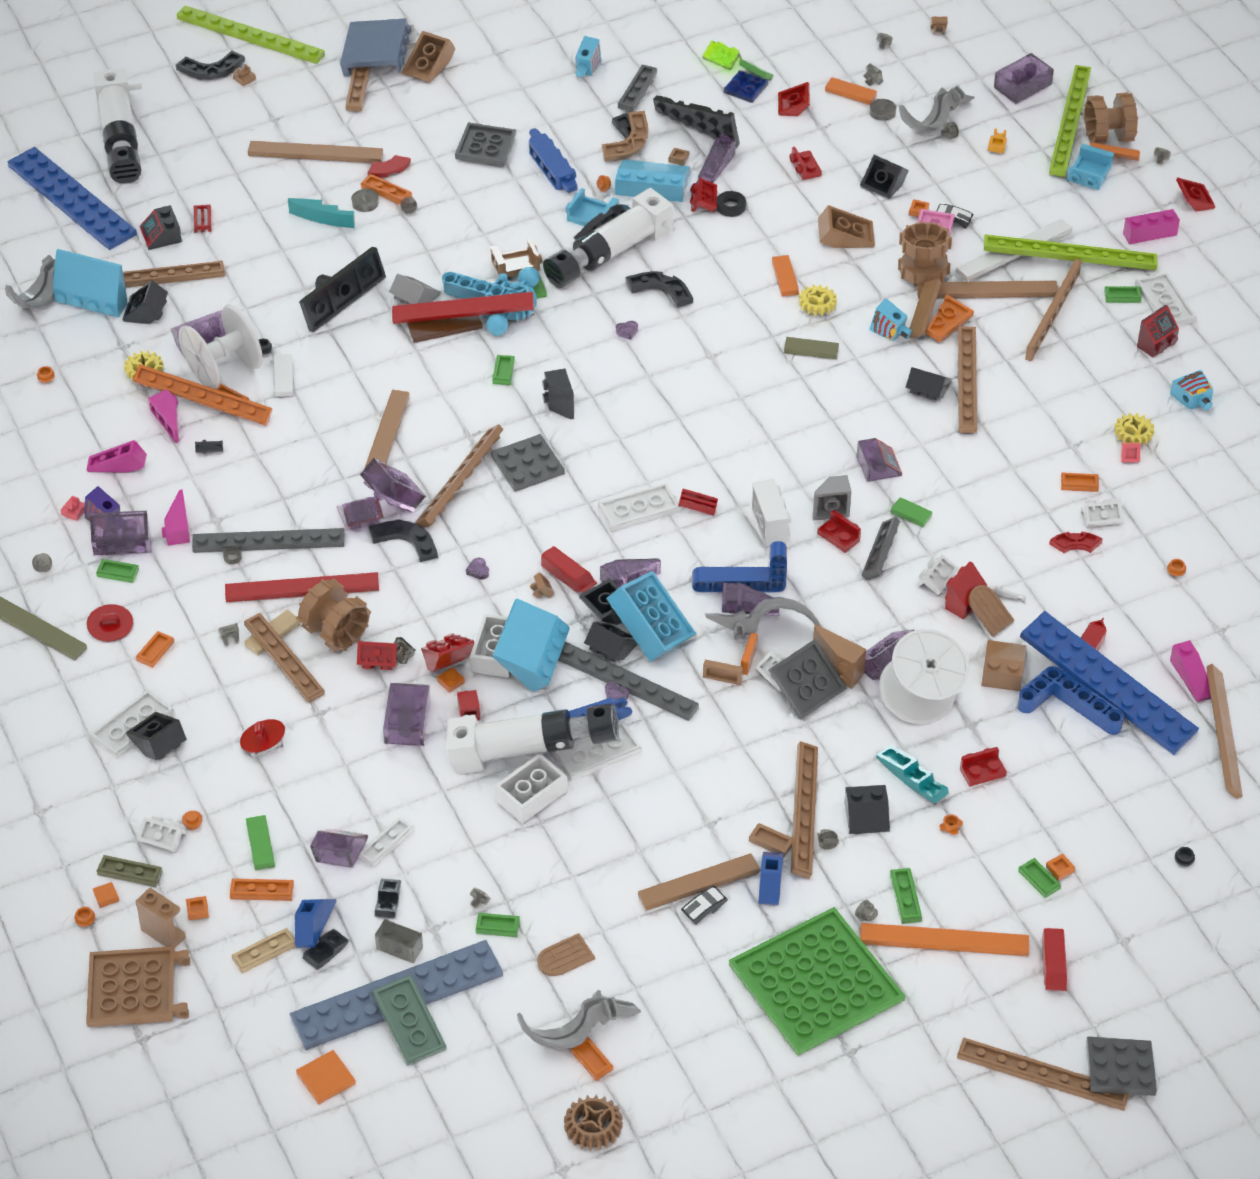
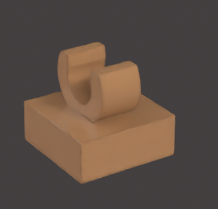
M932 16L930 28H933V34H936L937 28L942 29V34H945L948 16Z
M244 64V68L240 69L238 67L237 71L233 73V79L240 85L245 86L256 80V74L251 71L247 64Z
M540 572L533 576L536 582L532 583L529 587L535 591L532 594L536 598H540L543 594L550 598L555 594L549 580Z

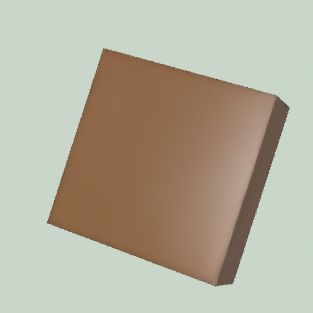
M674 147L668 157V162L684 166L690 156V151Z

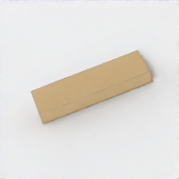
M285 610L270 621L269 624L282 638L301 624V622L296 619L297 616L289 610ZM253 636L244 641L245 646L256 655L265 651Z
M286 927L232 954L231 957L242 974L295 948V938Z

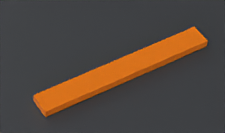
M141 364L138 365L133 378L135 383L159 391L168 389L172 395L264 426H267L273 411L271 407Z
M861 923L860 939L866 945L1029 956V935Z

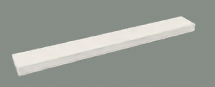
M1061 218L1020 238L1052 242L1071 233L1073 227ZM988 252L956 267V273L965 281H969L1022 255Z

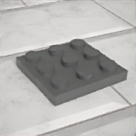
M468 122L455 152V159L504 167L517 135L516 129Z
M541 434L491 451L492 459L514 492L565 474L564 467Z
M816 639L768 669L800 720L847 689Z
M1087 1036L1086 1049L1090 1092L1156 1096L1157 1086L1152 1040Z

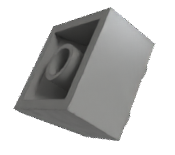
M397 273L389 293L393 294V298L400 302L405 300L408 304L434 301L441 294V291L414 277Z
M848 475L828 477L814 491L813 520L830 519V512L833 510L844 517H850L852 490Z

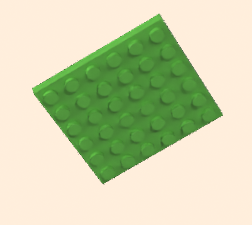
M835 907L729 959L728 962L730 968L797 1056L905 1001L904 993Z

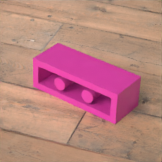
M1174 209L1125 218L1123 235L1129 245L1177 236L1180 219Z

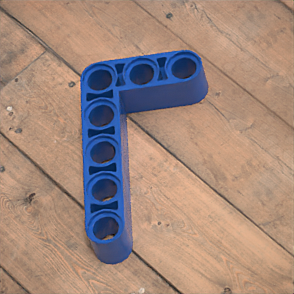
M775 541L770 544L768 567H696L692 570V588L696 592H782L786 588L787 546L782 541Z
M1056 666L1047 667L1019 692L1017 707L1022 713L1028 714L1033 712L1053 695L1108 734L1116 735L1122 730L1124 714L1121 710Z

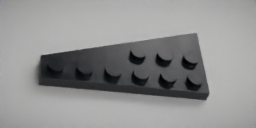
M659 95L653 98L654 107L658 113H663L673 120H678L685 126H690L700 133H705L712 139H717L727 146L737 148L740 145L733 112L725 114L720 109L713 111L710 107L694 103L686 105L684 101L674 102L671 98Z

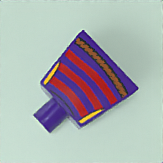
M97 486L85 496V519L105 531H109L113 526L118 529L124 527L126 520L120 516L119 503L103 489Z

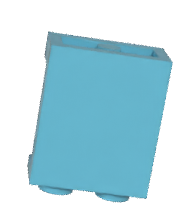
M1082 144L1077 160L1073 167L1070 166L1068 169L1067 181L1099 190L1113 165L1114 153Z
M581 188L578 193H575L573 200L565 208L567 221L585 226L601 212L605 214L610 207L619 204V199L612 197L609 203H605L585 196V189Z

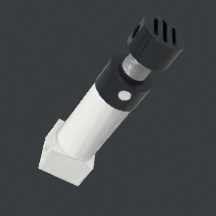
M126 67L93 71L96 99L103 131L104 149L108 154L109 174L115 182L121 184L134 182L141 175L142 169L137 152L138 141L129 91L142 89V83L128 84Z
M652 188L645 190L632 198L631 209L575 240L572 252L569 253L567 250L562 249L543 261V270L546 277L555 287L563 288L580 277L581 268L593 271L648 236L657 241L668 233L674 232L676 230V227L673 226L674 205Z
M609 703L590 706L587 708V716L571 718L567 709L485 723H478L475 715L450 718L447 724V752L457 775L484 771L485 761L573 749L574 739L591 737L594 745L615 742L619 740L617 713L614 704Z

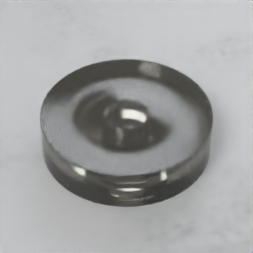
M889 99L874 100L870 104V115L880 121L891 120L896 115V104Z
M371 189L357 190L351 196L352 207L360 212L372 211L379 205L378 194Z

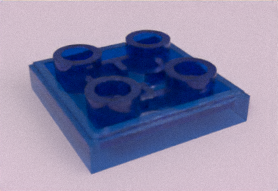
M739 70L723 88V93L753 103L768 86V80Z

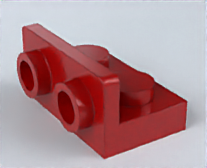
M795 146L792 147L789 159L794 164L796 173L800 175L802 180L822 176V170L810 150L798 152Z
M699 177L697 182L693 183L690 188L691 198L689 203L691 204V211L695 212L697 207L700 206L714 212L717 208V184Z
M833 510L830 512V519L817 529V534L846 553L860 542L861 528L842 514Z
M358 641L356 665H362V669H373V666H381V670H393V667L398 666V643Z
M998 747L986 748L983 751L969 753L961 757L960 771L969 787L1006 777L1007 771L999 758Z

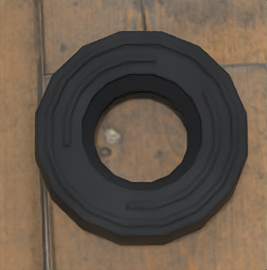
M725 191L719 194L716 199L717 211L724 216H739L746 209V198L737 191ZM732 201L736 202L737 205L727 206L725 203Z

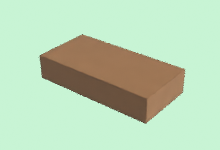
M705 659L703 663V678L741 685L743 667Z
M761 823L756 825L749 836V842L771 852L784 853V858L792 848V837Z

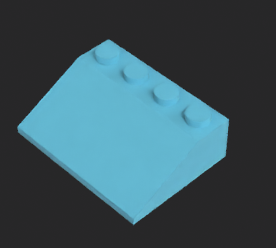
M623 159L618 167L615 178V195L635 197L645 190L652 188L668 201L683 202L690 166Z
M61 249L56 250L53 278L55 301L119 318L128 304L122 265Z
M653 571L619 587L606 598L650 662L658 659L697 634Z
M517 598L513 602L492 657L532 692L549 685L570 627L557 615Z

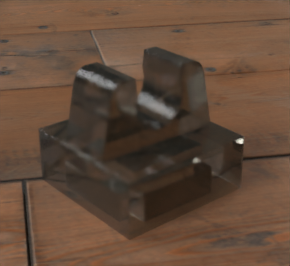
M869 63L863 76L867 79L865 83L868 86L874 83L880 85L884 82L882 71Z
M238 623L218 628L219 639L222 640L225 646L229 645L228 638L230 637L234 638L236 644L239 642L240 630Z
M396 637L394 643H398L397 661L400 664H407L408 659L414 656L416 649L404 638Z

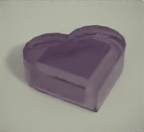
M633 320L626 323H618L615 326V332L618 336L632 340L638 332V323Z
M481 557L474 558L465 570L466 575L480 580L489 577V568L486 566V560Z
M608 682L605 685L606 699L611 697L612 700L620 698L627 700L629 698V690L624 686H619L616 682Z

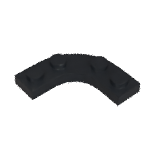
M231 50L221 60L214 63H201L185 56L176 64V70L198 80L226 77L245 62V56Z
M617 204L610 207L605 214L601 212L594 217L573 238L577 240L631 208L625 204Z
M648 271L625 277V282L631 293L656 288L666 291L673 299L676 307L693 303L694 298L686 284L674 275L670 277L663 275V272Z
M396 519L368 526L373 544L401 539L413 545L420 562L438 558V552L431 535L426 529L416 523Z

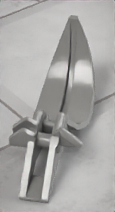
M958 85L955 88H951L949 92L944 87H941L934 96V105L925 120L920 122L915 119L904 105H899L900 117L908 127L915 131H935L947 123L950 108L955 110L959 104L969 102L975 99V97L965 94Z
M47 255L41 260L40 274L29 289L22 294L17 295L12 286L6 284L5 294L13 304L23 308H32L34 306L46 305L53 299L55 259L51 255Z
M774 597L761 601L755 606L749 616H746L744 610L731 615L717 612L704 613L707 619L732 630L734 640L737 639V635L740 633L742 639H745L747 634L755 633L762 616L772 609L794 610L805 615L814 625L820 626L818 619L806 606L793 599Z
M597 990L591 998H587L582 1002L581 1010L576 1017L561 1027L547 1030L533 1029L526 1024L520 1012L517 1013V1021L522 1030L534 1042L542 1046L559 1049L574 1048L585 1041L591 1033V1029L596 1026L598 1021L605 1025L608 1021H614L620 1016L641 1013V1010L633 1002L602 996L601 990Z

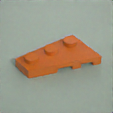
M946 294L943 303L938 308L937 314L926 329V335L940 343L958 329V326L963 325L973 317L974 310Z

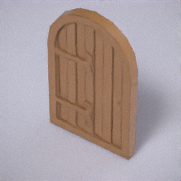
M979 585L970 591L968 597L969 605L992 637L1014 621L1012 615L990 587Z
M577 933L542 950L538 955L537 965L543 974L559 976L595 960V956L582 936Z

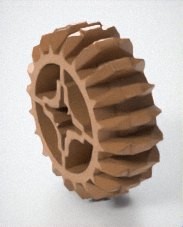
M587 1094L585 1100L579 1097L577 1103L572 1102L571 1108H567L564 1117V1131L567 1133L568 1140H572L574 1146L580 1144L581 1150L585 1146L588 1147L590 1152L593 1147H596L598 1151H600L601 1146L608 1149L609 1142L615 1144L616 1137H620L623 1128L622 1114L619 1112V1107L614 1106L613 1100L607 1102L605 1096L598 1099L597 1094L594 1098H590ZM581 1116H584V1118L581 1119L580 1122L576 1124L577 1120H578ZM611 1122L610 1125L603 1130V1127L606 1126V1123Z

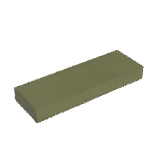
M787 336L784 345V353L836 360L839 350V343Z
M103 855L96 872L100 876L156 887L163 870L160 866Z

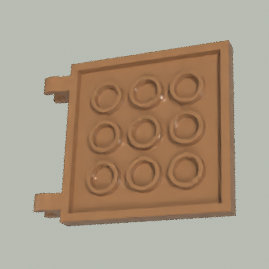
M170 946L89 952L87 1027L173 1021V1016L181 1019L189 1018L188 1003L174 1004L175 963L181 966H189V950L175 951V947Z

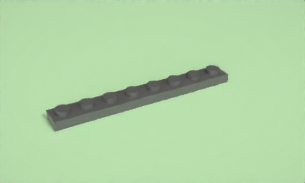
M344 528L193 534L192 551L193 553L344 547L345 533Z
M566 641L558 659L560 662L687 721H690L699 709V703Z

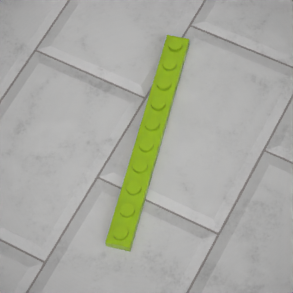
M184 5L176 14L178 20L311 63L318 64L325 56L324 49Z
M1075 64L1049 168L1050 175L1066 177L1091 67Z
M984 234L983 251L1068 261L1078 259L1086 263L1146 270H1157L1158 266L1157 253Z

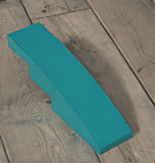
M288 198L290 214L320 224L355 228L354 211L339 210L338 205H325L319 199Z
M892 745L887 746L876 754V758L888 770L932 803H937L949 794L948 787L934 780L933 773L920 767L918 759Z

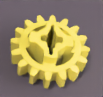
M812 284V288L806 286V290H801V294H799V307H802V311L807 310V314L814 313V316L817 314L823 316L825 312L830 314V310L834 311L835 306H837V294L834 293L833 289L828 290V286L823 288L822 284H819L817 287Z
M140 350V354L134 352L133 357L128 356V360L124 361L125 373L127 378H131V381H133L139 364L162 372L164 368L161 356H157L156 352L150 354V350L146 353Z
M1129 413L1128 416L1123 414L1122 418H1117L1114 435L1118 436V441L1124 440L1123 443H1143L1147 445V441H1152L1154 436V424L1151 423V419H1145L1146 415L1140 417L1138 413L1135 415Z

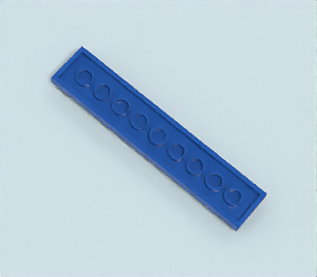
M35 146L7 161L10 169L108 250L137 235V231L133 226Z
M1045 610L1020 633L1019 637L1074 679L1121 710L1127 720L1173 755L1197 734L1199 727Z

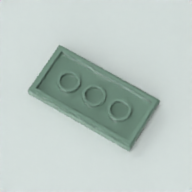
M411 974L372 990L373 998L407 1066L447 1050V1046Z

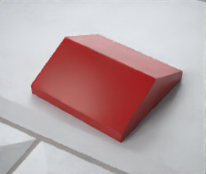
M809 82L778 92L779 116H799L810 105Z
M1179 177L1176 178L1186 201L1196 212L1216 207L1204 184Z

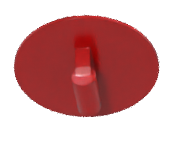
M116 604L103 605L90 613L86 623L87 629L94 638L100 641H116L125 637L131 631L133 617L129 610L123 606Z
M276 719L257 721L244 731L240 738V746L244 751L250 753L266 751L281 741L285 734V726Z

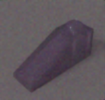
M724 134L719 135L711 147L698 175V179L700 177L712 183L716 181L736 154L735 138Z
M659 558L614 560L600 566V580L604 582L610 578L618 587H621L651 571L658 575L661 574V560Z
M723 583L722 613H738L744 610L745 614H750L758 603L774 597L744 584ZM780 608L772 609L764 615L779 616Z

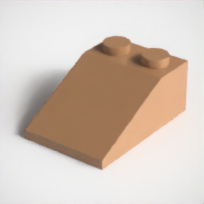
M422 31L401 73L431 83L450 62L456 48L450 39Z
M827 205L818 217L820 243L833 248H873L875 246L873 221Z
M816 624L814 626L813 640L816 639L845 686L853 689L864 675L866 648Z
M987 640L981 686L1020 691L1026 645Z

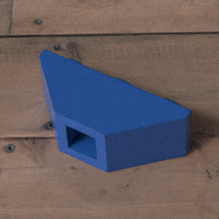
M763 851L758 904L779 905L784 853Z
M304 899L301 901L295 913L296 948H315L337 902L336 899Z

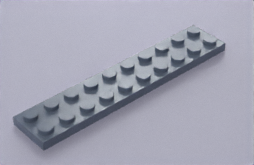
M483 940L289 1013L290 1019L304 1049L308 1050L385 1021L373 998L372 990L410 974L427 1005L503 976V970L487 940Z

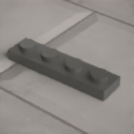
M641 65L619 100L618 109L634 112L657 75L656 67Z
M896 516L881 523L861 574L866 580L879 576L883 570V565L888 557V552L893 544V539L900 523Z

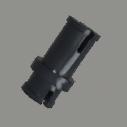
M223 440L195 441V453L223 452Z

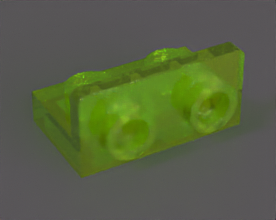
M711 40L702 55L704 60L730 71L736 61L742 59L737 48H730L720 41L715 42Z

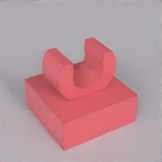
M1121 443V462H1140L1141 444Z
M72 495L61 508V515L78 521L85 512V503Z

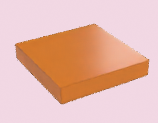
M334 1050L296 1069L297 1076L318 1105L356 1084L354 1077Z

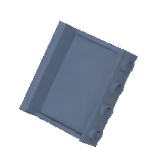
M407 18L350 22L340 61L343 76H350L351 69L355 67L396 65L398 73H401L402 66L405 64L404 56L407 55L406 47L409 45V34L412 33V28L410 24L408 25Z

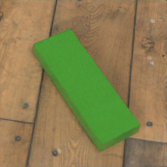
M266 815L245 818L255 870L275 867Z
M911 869L890 870V878L901 924L922 922V914Z

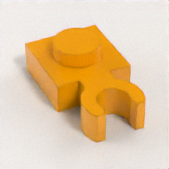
M997 128L994 129L993 136H990L987 151L1004 154L1007 144L1006 130L1003 133H998Z

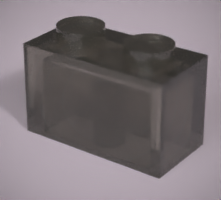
M384 919L375 933L377 950L414 964L423 949L422 933Z

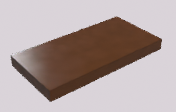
M479 316L406 323L414 343L482 329V322Z

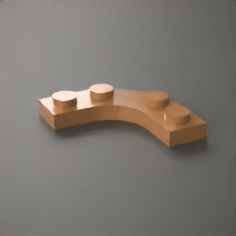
M645 110L628 112L631 133L628 138L620 142L602 144L601 149L604 162L626 159L642 150L648 139V122Z

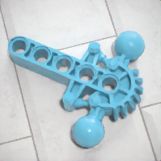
M525 267L519 271L518 282H509L507 275L502 273L494 283L455 272H446L442 275V283L445 294L461 299L533 292L535 310L537 296L533 288L539 283L540 276L533 267ZM534 310L499 313L491 316L490 314L481 315V317L488 318L486 327L490 334L501 336L508 329L509 323L507 319L516 320L517 322L519 319L525 320V316H530Z

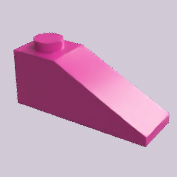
M168 389L148 397L152 414L174 442H179L177 410L179 403L177 397L172 395Z
M135 440L89 456L86 470L88 472L129 473L145 466L147 453Z
M183 489L178 491L164 518L165 527H161L162 537L167 538L168 546L190 543Z
M1191 640L1173 645L1170 662L1195 701L1200 702L1210 699L1208 676L1201 657Z

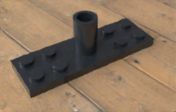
M370 247L333 276L320 274L315 281L316 289L299 301L309 331L315 332L386 278L377 247Z

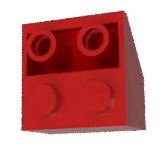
M969 561L965 566H962L958 573L951 577L946 584L945 609L963 620L973 611L968 600L970 591L979 585L987 586V583L973 562Z

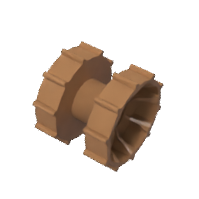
M1116 93L1113 108H1107L1104 96H1087L1086 103L1084 104V121L1089 143L1106 144L1109 130L1113 129L1118 141H1135L1136 134L1138 133V116L1136 102L1132 93Z
M920 221L919 223L906 225L903 232L899 233V245H902V253H905L901 258H898V270L901 272V279L911 282L912 285H924V282L937 278L943 283L946 276L950 275L951 263L948 262L946 254L952 248V237L949 236V229L938 225L937 222Z
M333 578L332 580L322 579L312 589H308L309 592L302 602L299 603L300 607L296 619L302 623L301 627L310 634L321 632L319 637L334 652L336 650L346 651L348 647L360 640L359 638L365 629L369 627L368 622L372 611L366 607L367 603L358 596L347 598L349 594L344 591V586Z

